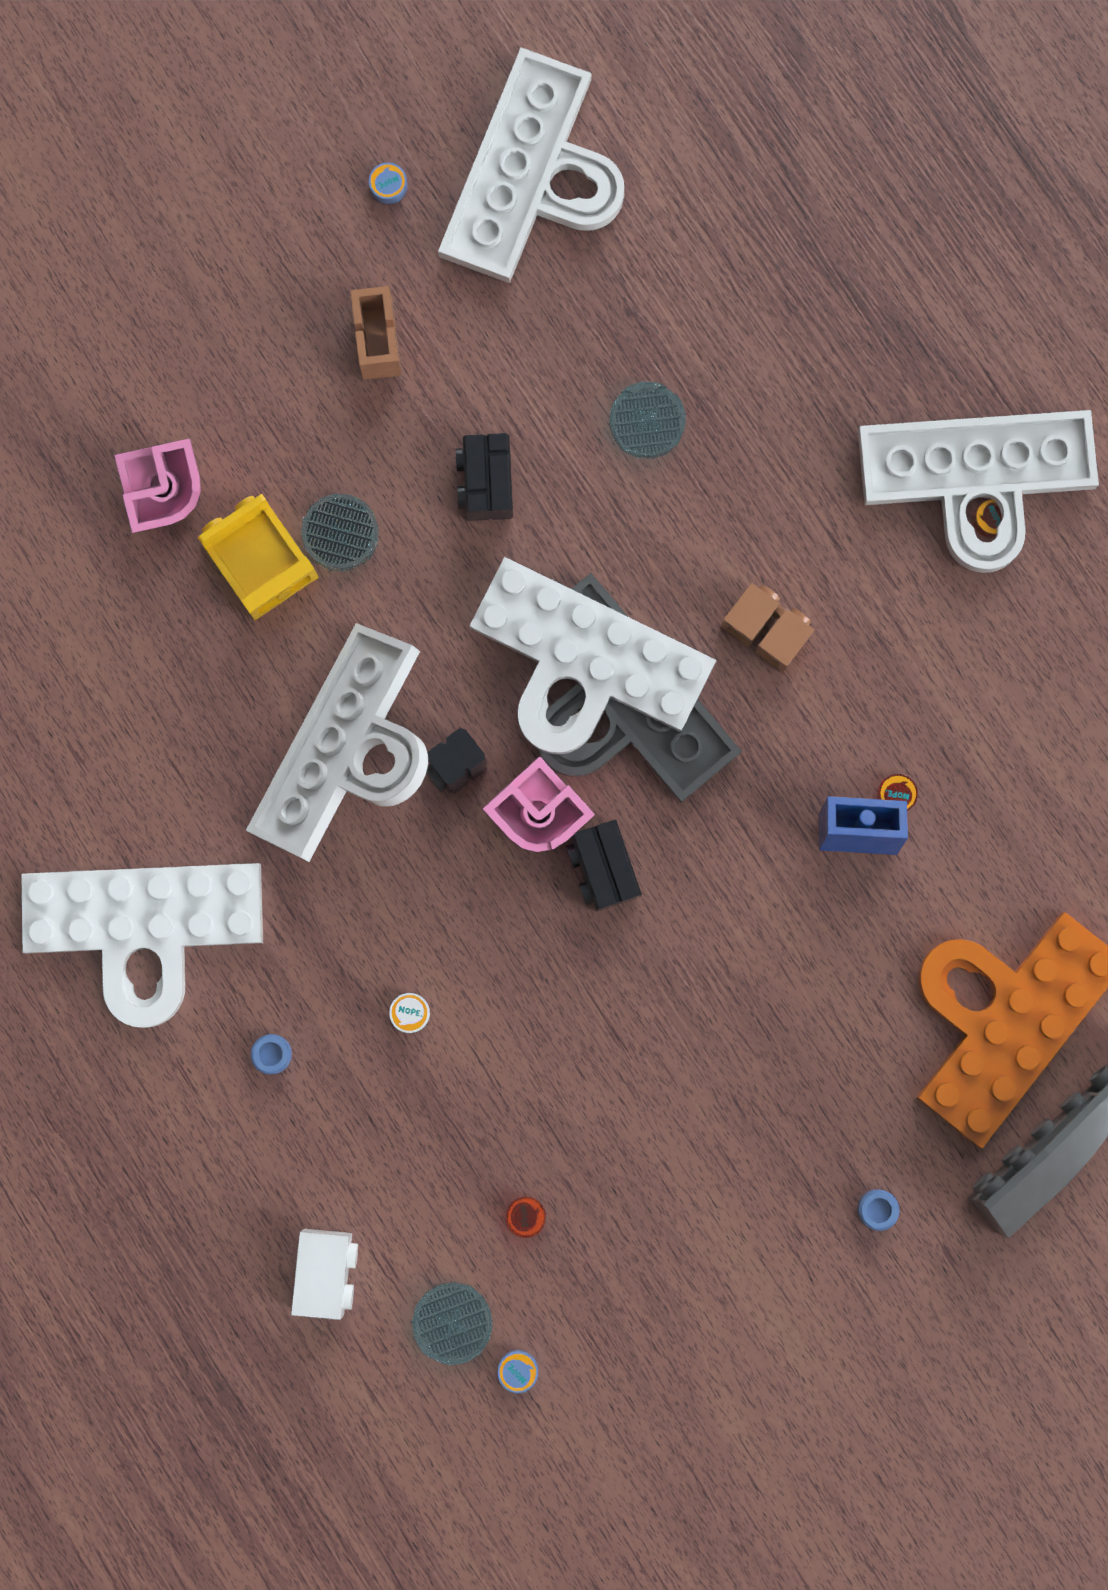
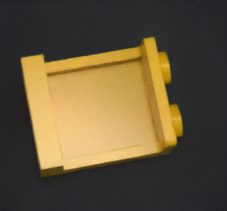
M263 494L256 498L249 496L235 506V512L224 519L219 517L210 521L203 527V533L197 537L254 620H257L319 578L314 567L285 529Z

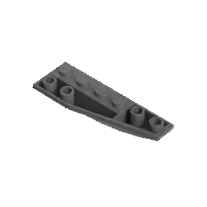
M1108 1065L1103 1066L1091 1076L1089 1081L1092 1085L1082 1094L1078 1091L1073 1093L1060 1105L1063 1112L1053 1121L1047 1118L1038 1124L1030 1133L1034 1137L1023 1148L1017 1145L1006 1153L1001 1159L1004 1165L992 1175L990 1172H987L972 1185L971 1188L975 1192L968 1197V1200L999 1235L1006 1238L1012 1236L1075 1177L1107 1138Z

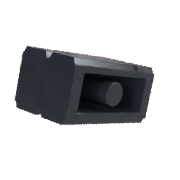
M509 434L463 436V448H456L457 472L464 471L465 486H457L458 509H466V516L469 521L513 518Z
M461 727L446 738L447 743L440 742L427 752L429 765L426 775L439 792L447 789L449 793L456 794L468 785L469 778L474 780L487 770L485 754L467 730Z
M617 820L576 832L571 836L573 844L566 846L573 869L581 867L585 882L579 883V887L586 906L593 904L595 911L598 912L642 896Z

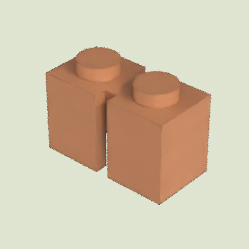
M382 286L350 290L359 366L363 380L401 376L390 287Z
M751 583L723 619L721 628L749 648L773 616L777 621L760 642L755 653L783 673L815 629L809 625L811 623L810 619L801 611L792 608L791 611L787 608L786 610L782 608L778 602L779 596L770 588L764 585L758 588Z

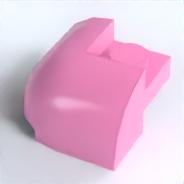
M190 438L114 455L124 491L122 495L132 533L173 524L186 518L196 507L201 493L200 475Z
M538 757L482 809L512 842L520 848L534 852L553 850L563 844L595 815L572 788L563 783L541 757Z

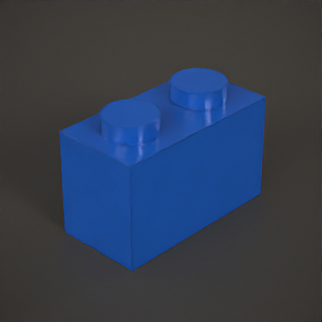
M828 796L819 812L820 851L898 855L908 839L907 801Z

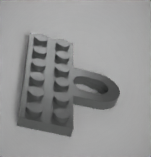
M592 573L572 588V590L627 616ZM579 683L547 709L546 719L551 725H564L570 716H573L582 709L586 695ZM612 698L609 699L603 711L610 721V728L602 740L595 743H585L577 750L566 754H549L539 750L545 763L557 773L570 777H582L599 770L631 743L680 803L742 752L698 699L682 731L679 732Z

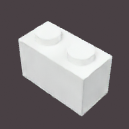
M303 1229L300 1232L291 1315L340 1320L344 1316L345 1309H352L354 1285L347 1284L349 1268H356L358 1244L351 1243L352 1233Z

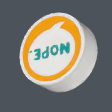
M405 993L398 996L390 1007L392 1024L398 1030L405 1033L420 1031L426 1026L430 1018L428 1003L423 997L414 993Z

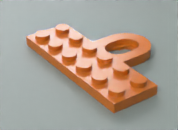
M1061 912L1015 972L986 948L970 940H950L931 949L924 957L919 969L918 984L921 995L931 1009L965 1036L916 1098L975 1146L982 1149L1108 988V945L1069 914ZM953 968H962L968 973H979L985 976L993 989L989 1005L983 1010L971 1011L958 1003L955 991L947 983L949 971Z

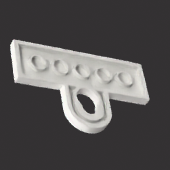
M520 48L438 250L440 258L510 283L537 215L583 231L602 228L618 215L624 200V180L618 167L609 158L599 153L567 142L590 85L592 73ZM574 170L583 173L587 179L593 181L597 185L598 190L596 195L590 199L578 197L567 200L561 199L551 190L550 182L554 175L560 171Z
M1091 410L860 426L858 429L864 505L941 500L947 548L960 565L975 572L988 573L1000 570L1010 564L1021 551L1026 534L1022 494L1092 490L1099 486ZM979 497L994 500L1001 514V523L997 527V537L988 543L982 542L976 537L975 528L968 522L965 514L968 502Z
M504 557L469 626L471 630L538 662L520 699L518 721L521 731L528 742L540 751L549 754H566L583 746L591 737L610 698L681 732L716 663L715 659ZM561 679L575 680L583 687L586 695L582 709L575 715L570 716L564 725H551L546 719V712L549 707L547 694L550 687Z
M355 624L246 831L309 862L346 791L375 805L386 807L400 804L416 792L425 777L428 767L426 747L418 736L402 726L385 720V717L420 653L417 648L365 626ZM386 744L387 750L394 754L395 764L392 770L387 774L374 773L364 775L363 761L368 751L376 745Z
M259 863L21 874L23 953L102 950L103 995L106 1005L119 1021L133 1027L148 1028L163 1024L173 1017L180 1008L185 995L184 947L263 943L261 864ZM144 948L156 952L162 964V977L157 982L156 993L153 997L146 1000L136 996L134 984L131 983L126 973L127 960L131 954Z

